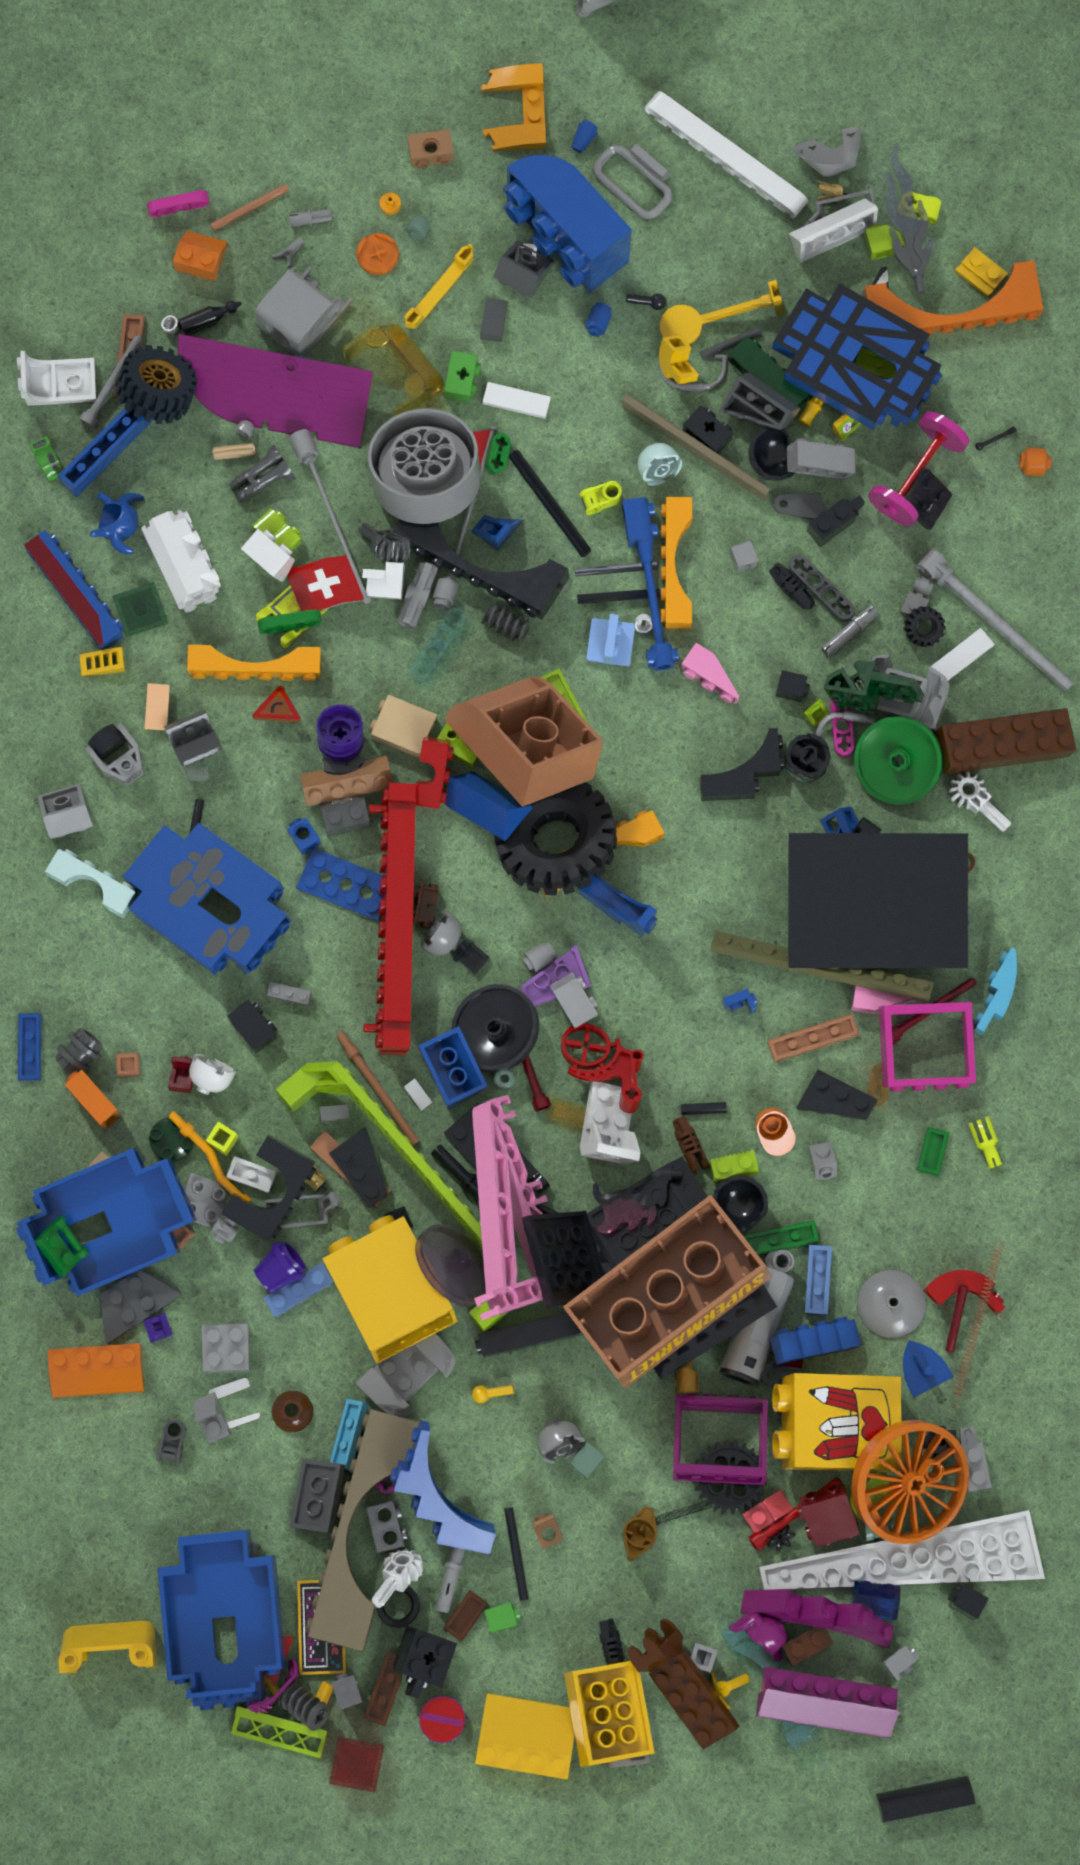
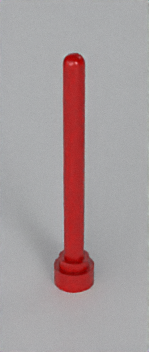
M835 1477L816 1492L826 1490L831 1485L839 1486L842 1481L840 1478ZM801 1503L763 1532L759 1531L757 1533L755 1531L748 1536L752 1546L758 1552L764 1549L770 1537L800 1516L798 1507L801 1506Z

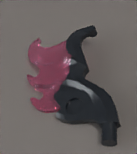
M672 1167L660 1169L650 1174L638 1189L630 1190L625 1188L610 1194H602L599 1190V1185L597 1183L593 1184L594 1198L601 1204L605 1215L603 1224L601 1226L595 1225L594 1228L602 1234H609L615 1231L621 1224L629 1223L630 1225L626 1229L629 1232L635 1229L645 1217L648 1218L646 1226L652 1225L657 1217L656 1205L664 1207L666 1203L669 1181H672V1179H683L684 1171L672 1170Z

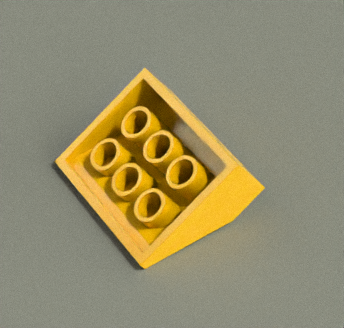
M631 1661L564 1673L580 1767L655 1754L641 1675Z
M487 1693L475 1764L568 1780L575 1736L570 1707Z

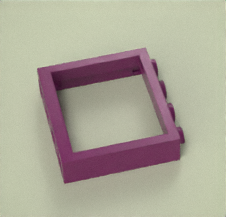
M691 1393L676 1395L672 1481L765 1485L768 1399H758L756 1396L740 1398L737 1395H728L726 1397H717L714 1394L696 1396ZM682 1410L759 1414L758 1467L680 1463Z

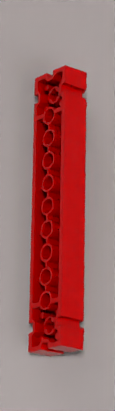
M389 783L388 789H384L381 796V805H369V813L383 814L380 827L384 830V833L380 839V851H384V854H382L379 872L383 873L379 882V894L383 895V898H381L378 908V916H382L380 925H378V938H382V942H380L377 950V960H381L379 969H377V982H381V986H379L376 993V1004H380V1009L378 1008V1013H376V1024L364 1023L363 1032L377 1033L375 1036V1048H379V1055H406L410 1049L416 784Z

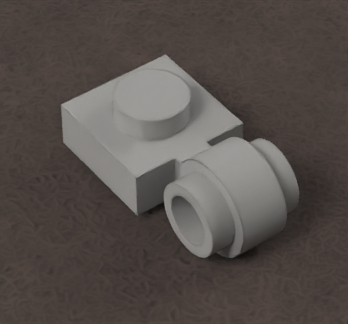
M917 577L913 587L916 594L908 593L900 613L907 615L914 608L917 609L920 606L927 607L929 599L923 596H929L933 587V583L929 579Z

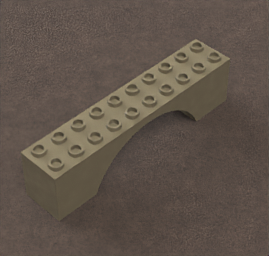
M372 1409L370 1414H365L362 1423L365 1432L363 1437L359 1436L356 1445V1452H359L357 1459H352L349 1470L350 1474H353L351 1482L346 1481L343 1492L346 1501L345 1504H340L337 1517L340 1519L339 1526H334L331 1540L334 1542L332 1550H327L324 1561L325 1564H328L326 1573L321 1572L318 1582L319 1587L322 1588L320 1595L315 1594L313 1600L314 1617H309L305 1631L309 1633V1638L364 1653L376 1606L364 1596L352 1576L347 1548L349 1531L358 1508L367 1496L377 1488V1483L381 1481V1484L390 1480L393 1467L397 1468L399 1460L405 1461L407 1449H411L413 1441H411L413 1428H417L419 1422Z

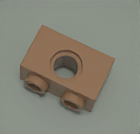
M450 129L407 135L412 167L416 166L421 169L428 167L429 164L447 165L450 161H454ZM428 148H434L436 151L433 153H428L426 150Z

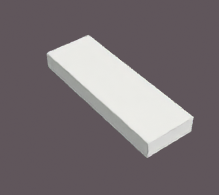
M488 382L483 404L546 419L551 397Z
M980 628L931 667L943 674L947 681H950L994 647L995 644Z

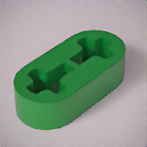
M504 433L496 434L489 441L485 468L490 474H499L506 468L511 440ZM501 439V443L504 444V446L501 447L498 451L499 444L496 443V441ZM496 457H498L497 464L500 466L494 468L495 465L491 462L494 461Z

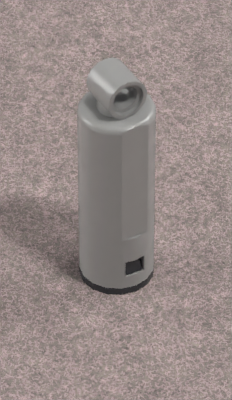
M787 1250L772 1251L766 1256L765 1264L772 1278L763 1285L774 1300L777 1308L731 1336L719 1373L727 1378L757 1387L772 1346L770 1337L776 1335L794 1284V1279L786 1274L794 1265L793 1255ZM778 1256L783 1260L781 1267L776 1262Z

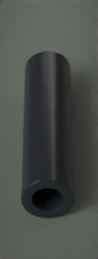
M726 1102L681 1104V1115L727 1113Z

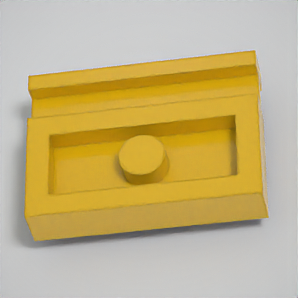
M976 247L973 248L954 271L987 298L1008 275L1005 270Z

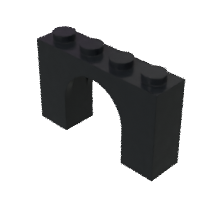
M270 1134L266 1137L256 1156L282 1172L287 1184L284 1198L274 1206L260 1207L233 1193L221 1215L267 1242L271 1237L276 1239L282 1229L279 1226L282 1218L287 1220L293 1210V1207L290 1206L294 1198L299 1200L305 1190L302 1184L305 1179L310 1181L317 1170L313 1167L315 1164L314 1160Z

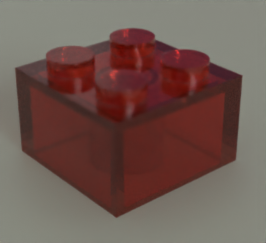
M338 1737L329 1784L376 1792L385 1745Z

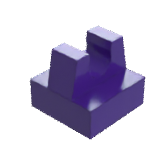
M165 1313L143 1320L151 1343L173 1336Z

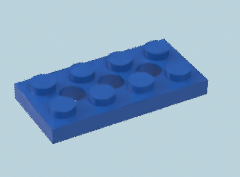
M313 848L296 889L375 921L380 919L378 908L383 895L379 894V882L383 875ZM324 870L332 874V878L328 882H322L319 879V874ZM343 879L351 880V889L347 891L342 890L339 887L340 881ZM369 887L372 889L373 894L369 899H364L360 896L362 888Z

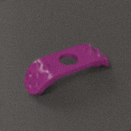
M294 1658L288 1661V1675L284 1679L286 1681L284 1686L271 1699L266 1697L262 1701L249 1702L248 1710L256 1714L258 1712L267 1713V1709H272V1704L291 1683L296 1682L295 1678H299V1666Z

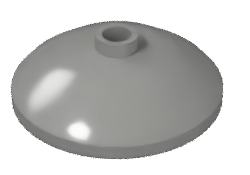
M885 1270L874 1274L863 1284L858 1295L857 1304L861 1320L870 1331L881 1337L899 1338L908 1335L919 1326L925 1314L926 1301L921 1286L914 1278L901 1271ZM892 1298L897 1301V1305L894 1307L889 1304V1300Z

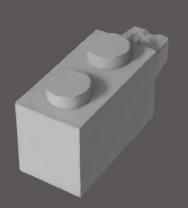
M974 1426L960 1428V1444L966 1454L969 1467L967 1493L992 1488L983 1442H979Z

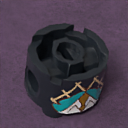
M813 733L796 736L790 742L785 755V768L794 779L807 783L820 779L825 774L830 762V751L827 742Z

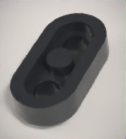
M768 1363L764 1366L761 1381L767 1386L774 1387L775 1384H782V1377L805 1372L799 1367ZM769 1371L775 1372L776 1377L774 1379L768 1378L767 1373Z

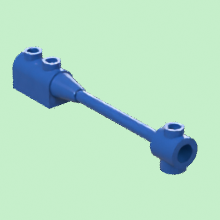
M643 497L622 500V510L628 547H637L640 561L644 568L656 642L655 645L650 647V650H646L648 668L653 667V670L656 671L668 670L675 666L674 662L679 661L677 648L672 649L670 643H664L652 569L654 537H658L657 524H652L651 516H655L654 504L648 503V499Z

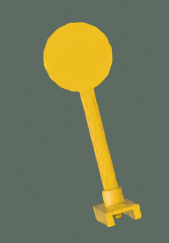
M777 281L768 282L769 293L761 295V298L702 315L691 306L684 304L675 305L662 315L660 332L663 338L681 334L690 345L699 338L703 324L770 306H773L777 315L785 314Z

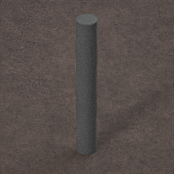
M756 327L702 350L700 355L702 359H706L738 345L746 336L753 339L762 335L759 327Z

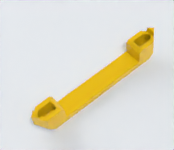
M472 244L464 246L458 251L452 265L416 308L412 307L404 316L406 328H418L473 262Z

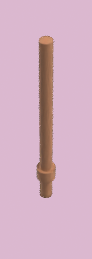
M344 1031L339 1033L336 1037L346 1050L344 1053L349 1060L352 1059L404 1135L413 1145L419 1143L420 1141L360 1056V1050L351 1043Z

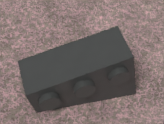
M748 372L738 376L718 412L737 416V418L752 420L758 424L782 430L791 426L800 407Z

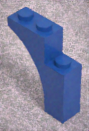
M592 875L591 885L583 889L581 886L578 888V893L619 925L623 922L641 937L645 932L650 934L655 928L657 921V910L628 897L602 878H596Z

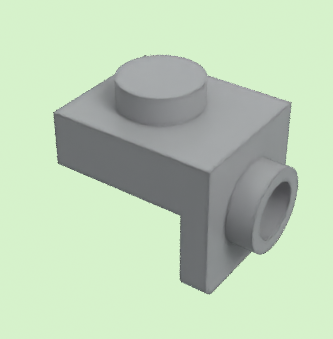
M832 1143L810 1145L809 1152L814 1167L815 1180L836 1177L837 1161Z

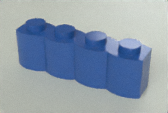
M847 1316L834 1319L832 1324H828V1320L814 1323L815 1327L812 1328L805 1324L795 1327L796 1331L790 1332L789 1328L776 1331V1335L770 1337L776 1364L823 1356L862 1346L855 1319L847 1320Z

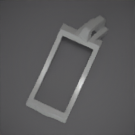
M872 189L816 201L817 212L805 223V226L825 217L824 203L866 194L867 200L875 204Z
M330 1192L326 1196L325 1194L301 1196L299 1200L318 1198L320 1221L279 1226L290 1228L328 1224L327 1212L337 1207L338 1203L341 1202V1198L336 1196L335 1192ZM283 1198L264 1200V1207H271V1203L281 1202Z

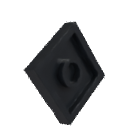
M923 468L905 499L917 510L919 514L917 521L924 528L932 530L936 520L953 494L929 469Z

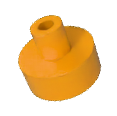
M392 192L385 193L380 198L381 211L387 215H394L399 212L401 208L400 197Z

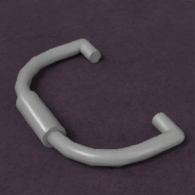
M715 354V360H722V370L719 378L711 384H678L669 378H665L659 362L660 374L667 384L681 389V391L703 392V390L717 387L724 380L727 372V355Z
M849 711L834 712L825 716L819 722L815 735L821 736L824 725L833 718H843L860 723L866 722L871 725L876 723V721L866 717L865 714Z

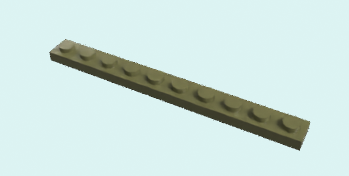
M716 931L710 948L712 952L929 1003L934 982L908 977L877 968H789L788 948L752 940L747 937L731 935L726 932Z

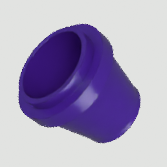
M277 1241L272 1245L270 1252L254 1268V1273L260 1283L270 1293H274L296 1280L301 1281L305 1278L307 1268L300 1255L289 1243Z

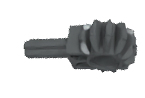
M362 523V526L359 527V532L372 541L371 551L381 561L397 563L404 562L409 558L411 551L410 539L404 535H398L390 529L378 531L367 523Z

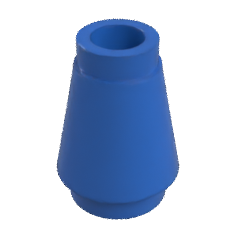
M583 119L582 123L578 124L571 148L582 153L597 135L598 127L592 122Z

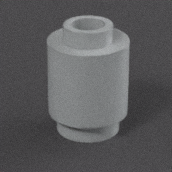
M549 942L545 944L540 943L525 952V958L522 961L528 971L533 970L537 972L554 962L553 959L557 957V954Z

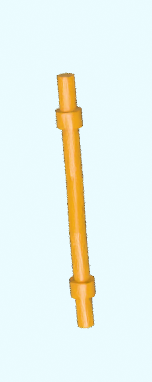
M173 1111L168 1118L180 1129L179 1132L185 1138L188 1136L206 1154L217 1182L231 1195L236 1193L251 1202L252 1199L246 1193L243 1195L225 1177L214 1149L194 1131L195 1128L189 1122L186 1123Z

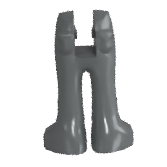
M272 445L262 460L235 477L229 486L232 491L239 489L245 484L248 486L236 495V498L243 502L254 497L278 479L283 478L291 482L296 478L277 448ZM274 465H277L268 473L263 475L261 478L256 479V477L260 475L262 472L273 467Z

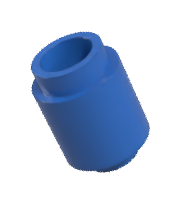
M598 302L591 308L585 324V328L590 335L598 337L605 334L612 316L610 306Z

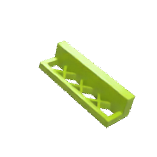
M237 1706L231 1734L321 1758L328 1734L327 1730L319 1728L312 1731L302 1723L261 1712L256 1714L247 1708ZM240 1717L249 1719L254 1729L247 1733L237 1731ZM254 1721L260 1722V1723H262V1724L259 1725V1726H256V1724H255ZM268 1724L273 1726L277 1734L270 1739H266L261 1735L259 1728ZM277 1727L285 1730L279 1733ZM289 1730L295 1732L299 1738V1741L292 1745L285 1744L281 1736ZM257 1731L259 1736L251 1735V1733ZM299 1733L304 1734V1735H308V1736H306V1737H304V1738L302 1739L301 1736L299 1735ZM311 1736L321 1739L318 1752L308 1750L303 1741ZM279 1737L281 1742L273 1741V1739ZM301 1743L304 1749L295 1746Z

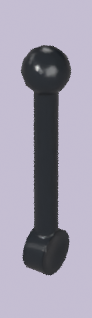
M1015 426L983 443H976L975 448L980 451L984 446L1017 430Z

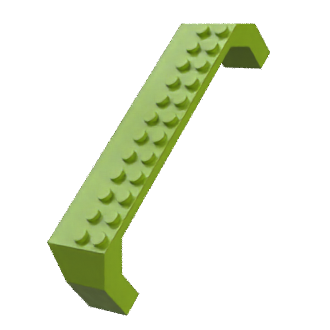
M338 1061L306 1063L276 1089L278 1097L292 1113L316 1093L349 1095L482 1248L481 1222H477L468 1206L458 1200V1195L454 1190L444 1184L440 1174L435 1169L432 1170L426 1158L420 1152L417 1153L413 1148L412 1142L399 1132V1128L394 1121L385 1116L384 1110L380 1105L370 1099L366 1089L361 1084L358 1085L352 1073L347 1068L344 1069ZM485 1301L482 1302L483 1305L473 1308L469 1312V1317L484 1333L489 1331L509 1312L482 1320L480 1314L490 1311L488 1303Z

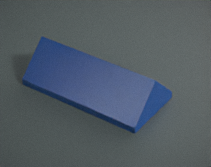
M475 772L449 777L445 805L503 841L507 840L533 808L530 804L522 807L508 791Z

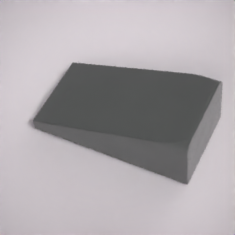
M486 298L480 339L502 342L508 301Z

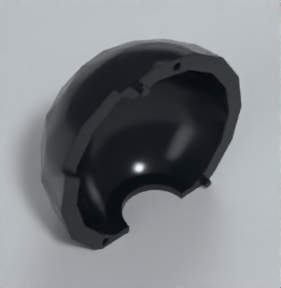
M769 426L762 428L753 436L749 445L748 456L750 465L758 475L766 480L780 481L790 478L795 474V472L787 471V446L790 443L788 441L789 435L785 428L782 430Z
M743 1175L731 1176L722 1181L714 1190L713 1198L740 1233H744L754 1227L768 1212L767 1194L762 1185L751 1177Z

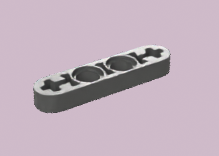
M793 556L789 563V570L839 621L847 622L851 620L855 611L853 604L805 556ZM795 561L797 563L803 562L802 567L807 572L804 578L802 577L804 571L801 568H794ZM810 576H817L820 579L819 585L811 586L808 583V578ZM832 591L835 594V599L833 601H826L823 598L824 592ZM839 599H841L842 601H840L839 605L844 609L848 607L849 615H841L840 607L836 605V607L833 608L832 606L835 605Z

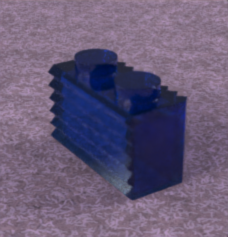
M856 1580L854 1581L850 1604L860 1603L873 1610V1615L878 1618L897 1620L900 1606V1586L889 1583L872 1584L869 1581L858 1582Z

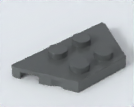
M142 1270L133 1272L100 1294L106 1343L113 1342L182 1295Z

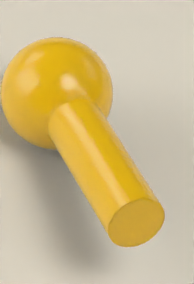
M479 1385L472 1390V1399L476 1403L482 1404L491 1397L515 1394L514 1385L488 1389L483 1385Z

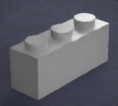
M805 438L796 439L795 442L787 446V471L835 479H847L855 474V448H848L844 444L828 445L825 441L809 442Z

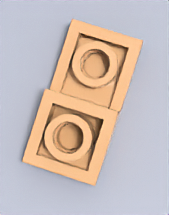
M147 683L144 729L165 730L164 726H167L170 685Z

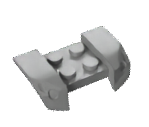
M890 654L873 656L871 662L877 665L881 673L915 678L924 693L923 702H915L914 704L906 703L902 699L897 698L887 700L880 696L876 711L893 716L911 717L936 731L948 697L949 683L946 677L931 666L928 671V679L892 669L893 664Z
M435 1333L380 1362L374 1369L371 1367L356 1384L385 1413L404 1418L414 1412L407 1401L438 1370L447 1379L455 1366V1357L447 1345Z

